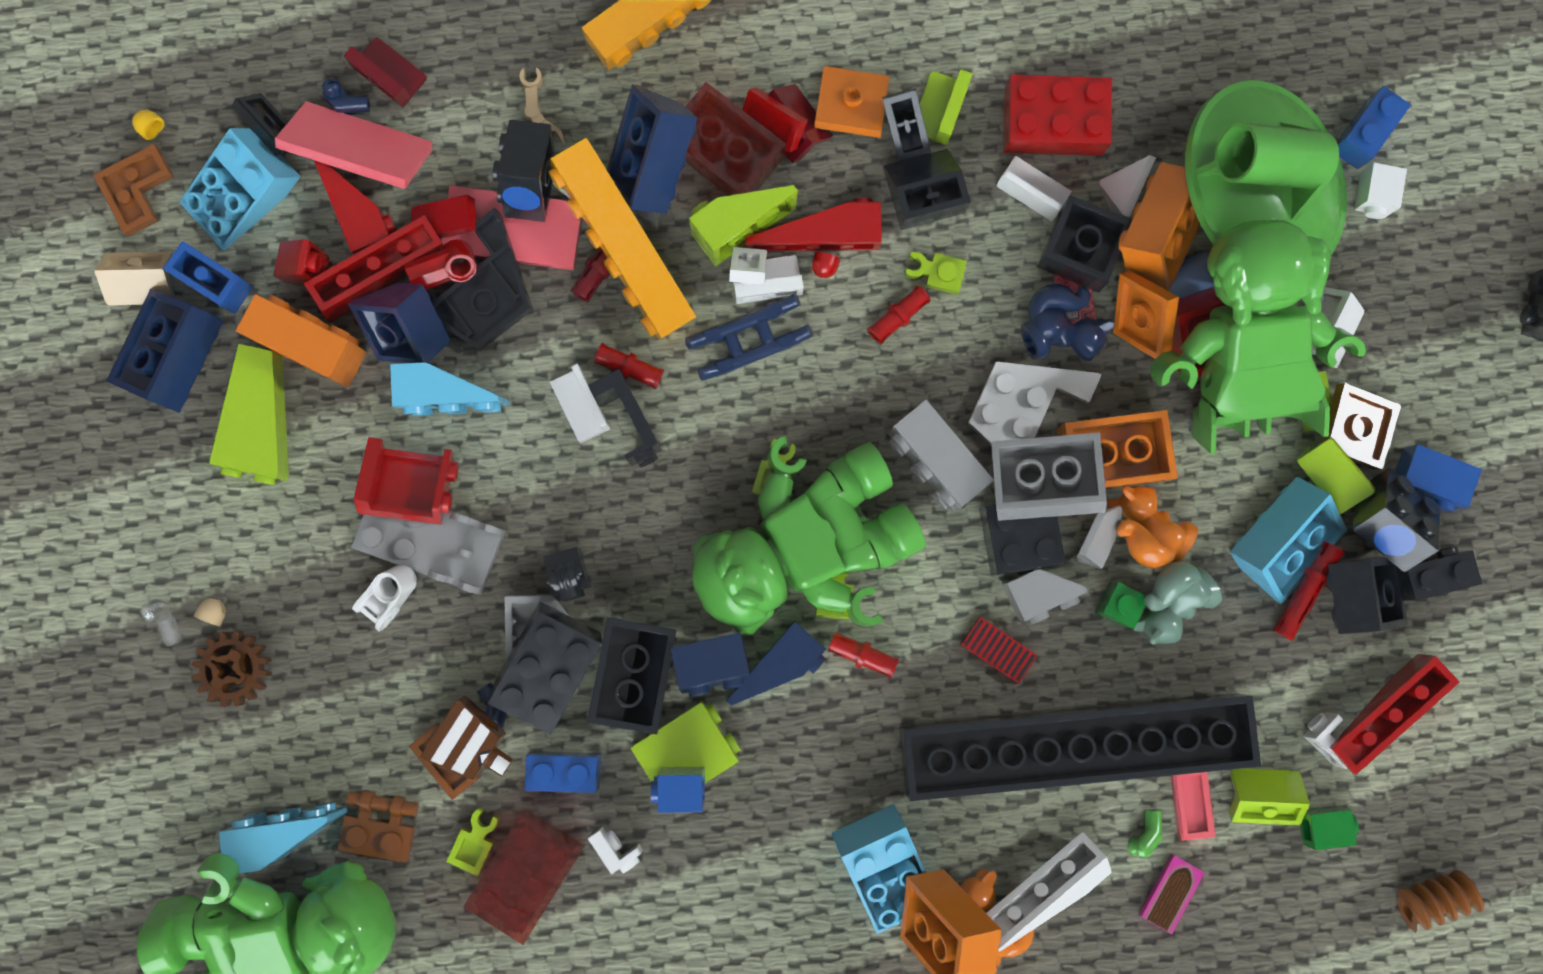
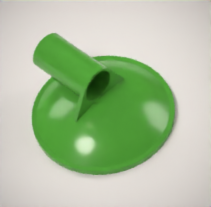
M1258 80L1240 81L1212 95L1202 105L1194 118L1189 131L1185 152V173L1189 196L1195 214L1209 240L1214 245L1218 238L1226 231L1247 221L1279 219L1298 226L1307 236L1322 239L1332 255L1341 238L1347 212L1346 182L1339 157V147L1335 138L1328 133L1318 116L1307 104L1290 91L1273 83Z

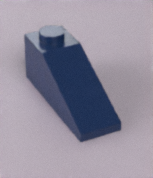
M794 621L751 670V678L745 679V685L736 688L726 701L732 706L802 677L808 670L814 674L826 660L822 655L826 648Z

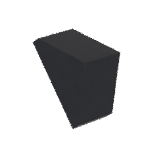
M916 88L882 97L898 160L902 161L931 153Z

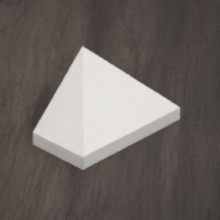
M1149 155L1100 180V187L1111 212L1128 219L1130 218L1156 159L1155 157Z

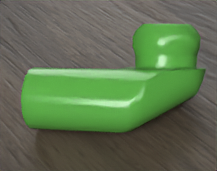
M1145 809L1143 834L1140 838L1132 837L1128 840V852L1133 856L1139 855L1140 858L1149 857L1162 841V810Z

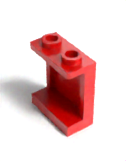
M368 437L353 499L358 514L442 525L444 513H450L452 506V493L448 492L450 482H456L459 470V463L454 462L452 450L444 449L443 456L386 449L382 439Z

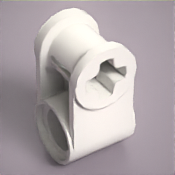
M400 564L378 574L367 590L355 602L352 609L356 613L362 612L375 623L376 630L382 631L399 613L400 607L415 589L417 584L415 572L410 567ZM392 579L397 583L398 589L393 585Z

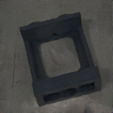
M618 369L589 384V389L601 407L621 398L644 442V445L625 454L626 460L632 466L639 464L640 468L658 460L657 453L661 452L662 449L621 371Z

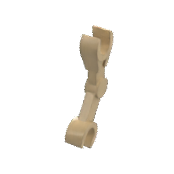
M523 68L519 77L526 93L524 113L527 119L536 123L551 124L552 134L558 135L560 140L565 143L562 131L547 121L540 113L538 88L543 83L540 70L536 68L537 78L534 82H527L526 71Z

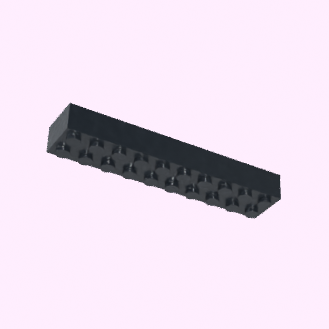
M1240 693L899 727L906 797L910 801L1261 767L1253 696Z

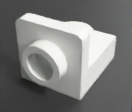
M733 247L729 282H740L745 285L764 284L767 250Z
M1330 712L1316 715L1308 723L1307 727L1310 730L1303 737L1333 766L1347 769L1329 748L1339 737L1332 732L1343 721V718L1339 714Z
M602 826L588 838L611 874L619 869L622 873H625L640 862L637 857L643 850L638 843L621 855L619 850L623 848L622 844L612 830L606 832Z

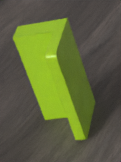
M960 69L957 79L935 71L930 73L920 101L928 139L944 145L948 144L973 73Z
M1333 437L1328 438L1316 447L1312 444L1303 450L1297 459L1298 464L1316 486L1331 494L1340 515L1375 492L1374 486Z
M1254 768L1231 770L1230 776L1235 791V796L1229 809L1231 822L1301 825L1310 802L1299 771Z

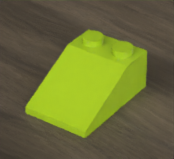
M794 185L718 197L710 203L706 200L697 205L691 212L692 216L689 217L692 236L716 267L732 256L733 247L743 248L746 245V237L768 230L796 210L798 190Z

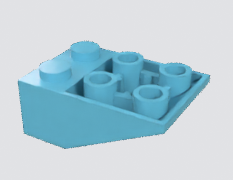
M230 128L179 203L213 241L225 251L286 198L301 176L281 154L275 156L251 128Z
M426 362L390 364L392 407L403 409L404 414L432 416L433 409H439V413H446L447 415L467 414L468 407H474V411H480V413L501 412V406L510 405V400Z
M330 802L315 805L312 809L303 810V813H301V807L280 810L279 813L268 815L267 817L266 812L246 815L243 819L231 821L232 827L219 832L221 853L230 856L236 861L240 873L260 871L283 859L348 812L347 807L336 808V803Z
M892 804L831 833L877 934L902 923L907 876L926 873L908 830L896 806Z

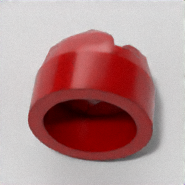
M816 251L812 260V269L818 277L829 278L837 272L841 259L829 253Z

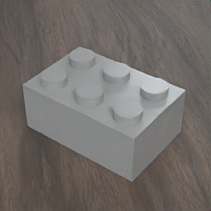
M927 400L923 401L894 425L888 433L891 438L888 442L890 447L900 458L905 455L913 464L910 468L911 472L922 484L927 481L935 490L932 494L933 498L944 510L949 507L953 512L962 508L994 481Z
M1100 432L991 442L998 521L1106 512L1107 498Z

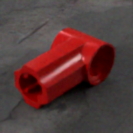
M459 239L450 240L438 252L404 264L410 283L423 284L425 290L451 280L466 282L475 275L477 269L471 247L467 242ZM456 258H465V261L462 263H452Z

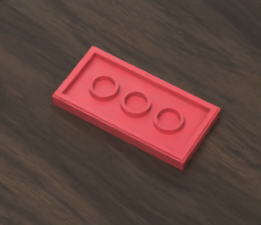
M307 101L275 137L276 148L403 189H406L432 151V141L345 113H339Z
M449 186L448 198L466 194L475 198V223L493 208H496L501 213L518 263L575 271L582 217L577 219L567 204V200L550 198L545 222L506 218L502 203L497 202V191ZM475 231L441 239L443 246L450 240L455 239L467 242L472 249L474 258L487 259L491 255Z

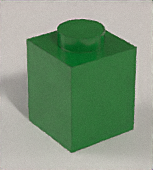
M1109 582L1094 613L1123 628L1135 629L1146 607L1144 604L1146 595L1120 582Z
M1338 805L1307 810L1300 825L1303 845L1314 850L1357 845L1356 835L1359 832V825L1351 809Z

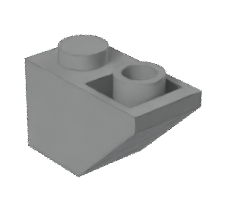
M1040 569L1028 571L1002 583L1018 620H1029L1031 625L1050 616L1048 610L1059 605L1061 610H1065L1080 603L1079 596L1087 593L1085 586Z

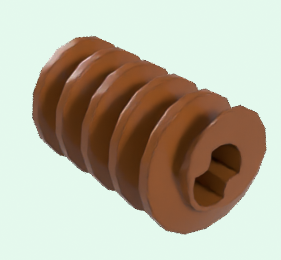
M1459 870L1450 872L1448 876L1440 875L1436 878V881L1428 879L1424 881L1423 885L1418 883L1413 884L1410 889L1401 888L1398 890L1396 898L1401 916L1414 933L1417 932V922L1425 930H1430L1432 927L1431 917L1437 925L1442 926L1445 923L1443 913L1451 921H1456L1458 919L1456 909L1464 917L1471 915L1470 904L1477 912H1483L1485 909L1477 886L1465 873Z

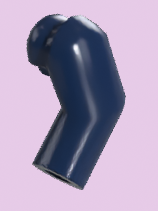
M333 78L323 82V98L336 112H370L368 95L349 96L340 87V82Z

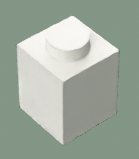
M1374 162L1361 171L1354 210L1365 212V216L1368 218L1383 219L1400 209L1407 169Z

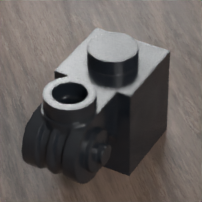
M575 547L543 557L548 573L546 578L547 584L551 586L554 597H559L561 602L584 597V590L592 588L580 548Z

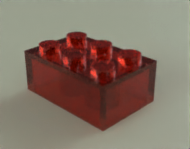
M707 82L704 83L685 106L697 117L696 131L690 140L686 152V163L728 196L758 191L785 158L786 144Z
M526 809L519 816L463 907L524 945L585 845Z

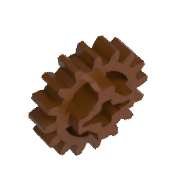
M234 631L232 636L229 632H220L219 640L215 637L206 639L209 648H198L196 652L202 656L201 661L192 662V666L199 668V673L193 675L192 680H201L202 685L197 689L198 693L209 691L210 694L207 701L211 703L220 699L221 707L230 706L232 701L235 706L245 704V698L248 700L258 698L255 689H266L267 685L262 681V678L272 675L271 671L264 669V664L272 661L271 657H262L261 655L266 646H254L256 636L249 635L244 638L243 631ZM227 646H236L228 654L219 652ZM250 658H251V661H252L253 670H252V668H251ZM227 663H233L232 669L236 671L235 675H229L231 668L228 667ZM235 683L245 686L236 692L228 691Z

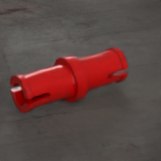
M919 285L915 286L897 304L893 302L887 307L888 312L867 328L868 334L877 344H883L900 327L905 328L910 323V318L931 302L930 296Z
M601 343L593 362L613 371L619 369L626 380L630 377L653 387L655 390L664 373V369L637 359L636 354L630 353V355H627L604 343Z
M837 631L827 651L855 662V667L861 669L864 666L890 679L899 661L897 657L895 658L872 648L871 643L867 641L863 644L839 634Z

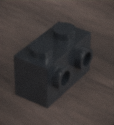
M1457 546L1443 548L1436 552V557L1425 559L1406 572L1399 568L1404 601H1417L1481 585L1482 580L1473 550L1459 552Z

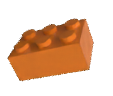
M1160 163L1155 175H1151L1147 181L1146 194L1142 202H1138L1135 205L1129 229L1122 232L1119 240V250L1122 251L1124 269L1137 273L1167 291H1170L1201 225L1191 203L1184 166Z
M255 294L235 330L254 342L349 388L367 354L366 351L358 347L360 340L354 338L348 332L334 325L330 327L314 315L304 310L299 311L290 306L289 303L271 294L267 300Z
M1168 410L1069 422L1056 428L1057 436L1100 432L1106 490L1123 488L1124 486L1131 487L1162 483L1178 478Z
M944 869L907 876L900 938L931 974H996L998 949L1001 942V928Z

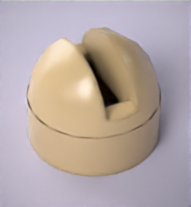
M209 598L199 604L194 617L207 623L221 626L225 618L226 608L220 600Z

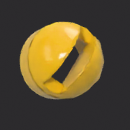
M148 109L136 112L132 118L135 131L146 140L154 139L164 128V120Z

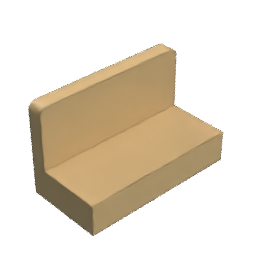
M173 251L105 253L94 272L106 304L143 305L150 289L175 298L169 280L170 273L163 270L173 255Z

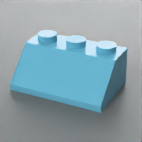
M1296 477L1289 486L1280 492L1276 501L1267 511L1259 515L1251 529L1236 541L1230 553L1244 573L1276 602L1282 604L1301 583L1305 575L1303 573L1305 567H1310L1323 542L1326 541L1334 545L1347 531V528L1331 494Z

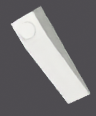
M1084 832L1080 833L986 913L1001 928L999 952L1085 896L1112 873L1107 856Z

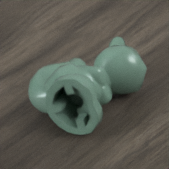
M1183 561L1173 562L1158 574L1151 594L1144 598L1145 606L1151 611L1144 619L1138 621L1133 630L1145 632L1152 645L1177 643L1181 640L1183 634L1182 618L1186 620L1193 618L1195 610L1199 607L1213 609L1222 602L1220 588L1204 569Z

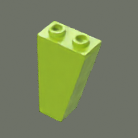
M238 344L209 462L210 465L221 467L220 474L241 478L243 472L255 475L253 481L269 485H275L276 479L288 480L283 356L271 350Z

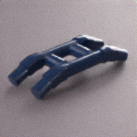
M793 294L765 306L763 309L718 327L715 326L701 333L686 337L685 343L689 350L716 343L724 338L731 357L698 368L699 378L704 381L728 374L770 355L790 349L813 337V331L807 324L775 339L768 324V321L776 319L800 306L801 303L798 296ZM755 326L762 345L744 352L736 333Z

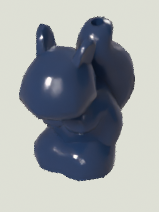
M1049 284L1041 287L1033 294L1028 308L1029 321L1021 325V336L1026 350L1033 360L1047 357L1051 346L1068 347L1071 345L1078 356L1085 361H1091L1104 347L1106 335L1114 328L1115 321L1112 319L1104 320L1103 318L1098 320L1084 318L1072 323L1066 312H1076L1086 307L1091 298L1089 290L1084 286H1079L1077 293H1074L1065 285Z

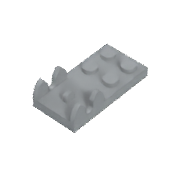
M453 511L444 513L442 525L363 515L351 548L397 565H406L413 571L427 575V577L452 584L470 593L482 595L506 531Z

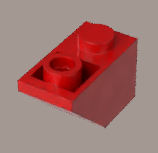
M301 239L280 242L273 276L284 283L305 286L304 283L331 268L332 262L329 261L330 257L310 240Z

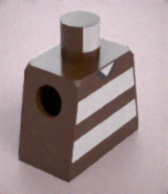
M463 696L455 701L420 756L428 762L472 780L479 776L485 767L502 777L514 760L497 748L506 735L505 731L467 696Z

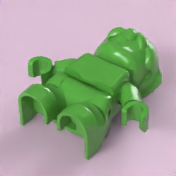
M1263 219L1247 221L1229 229L1218 238L1209 253L1207 269L1214 278L1216 296L1228 306L1214 308L1210 312L1209 320H1205L1194 327L1180 347L1183 350L1181 354L1175 351L1162 353L1155 358L1151 365L1150 374L1152 379L1160 387L1168 384L1172 373L1181 368L1178 378L1193 389L1198 377L1195 364L1202 365L1209 359L1201 375L1200 388L1202 396L1198 406L1194 408L1191 415V435L1210 454H1216L1217 426L1232 428L1244 437H1250V420L1257 419L1259 429L1266 434L1271 433L1272 418L1292 417L1305 422L1323 437H1328L1330 406L1324 395L1326 393L1325 387L1312 358V345L1316 347V354L1320 361L1331 368L1336 365L1335 353L1342 346L1346 351L1355 356L1363 357L1366 353L1365 344L1361 339L1340 327H1334L1321 311V297L1329 275L1331 251L1322 239L1307 236L1301 228L1285 220ZM1301 299L1305 302V306L1295 305Z
M787 436L780 437L774 442L767 454V463L773 473L768 474L758 497L759 509L764 519L760 524L763 536L757 533L753 527H746L734 532L726 530L710 535H702L693 546L692 582L705 611L722 624L731 626L737 633L754 634L774 614V610L789 598L787 592L788 582L793 591L803 592L807 600L816 608L843 613L846 609L852 622L862 627L880 624L884 620L881 615L876 614L872 617H867L860 610L862 598L873 596L876 588L867 587L851 593V588L832 578L844 574L887 569L926 548V541L916 518L907 506L899 503L880 513L875 519L866 520L859 504L864 500H870L892 488L893 485L891 474L883 457L871 442H866L848 451L844 456L830 462L813 484L801 496L791 501L793 480L790 479V476L796 475L805 466L807 460L799 458L796 464L791 466L782 463L778 453L780 449L786 447Z
M215 853L203 860L197 872L202 878H212L218 883L213 882L202 900L187 894L158 901L142 925L137 938V956L144 974H176L184 969L189 960L205 961L208 970L201 974H372L390 955L397 927L394 912L387 895L376 882L367 878V875L364 873V867L357 862L345 861L335 864L317 876L305 878L302 886L310 893L299 904L296 895L292 892L277 893L271 886L243 877L242 881H239L240 872L236 861L228 855ZM198 905H199L198 912L196 913V915H195V920H194V914H195V911H196V909H197V907H198Z

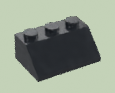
M607 617L587 723L657 735L672 657L671 648L674 647L676 636L675 629Z

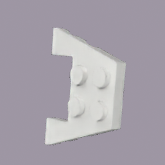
M995 362L967 424L990 445L993 441L1035 438L1056 390L1087 404L1092 398L1101 374Z

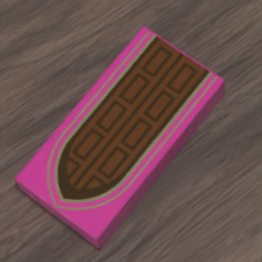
M1171 853L1139 915L1168 933L1173 934L1205 873Z

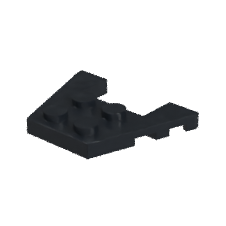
M493 208L475 223V233L491 253L487 259L476 267L475 275L466 282H456L439 297L432 288L426 290L444 327L480 351L533 310L502 215L496 208ZM405 278L400 283H410L409 278Z

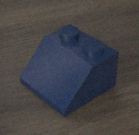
M396 283L352 300L348 304L379 361L429 363L451 342L444 329V324L438 317L430 301V295L425 290L423 284Z
M740 632L671 648L679 690L682 694L688 693L690 698L709 694L710 687L723 685L724 690L738 688L745 685V679L751 678L744 642Z

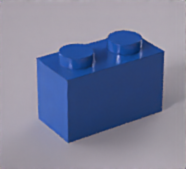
M1383 85L1365 101L1338 139L1339 157L1357 170L1368 163L1379 152L1411 104Z
M184 241L179 244L163 268L166 272L236 314L254 287Z
M1419 444L1403 448L1395 469L1396 474L1408 478L1413 487L1424 497L1432 498L1438 504L1440 511L1452 513L1455 509L1469 508L1482 471L1480 468Z
M532 751L526 755L525 791L596 793L600 788L601 753Z
M662 767L658 776H654V781H651V803H658V813L702 812L705 804V767Z

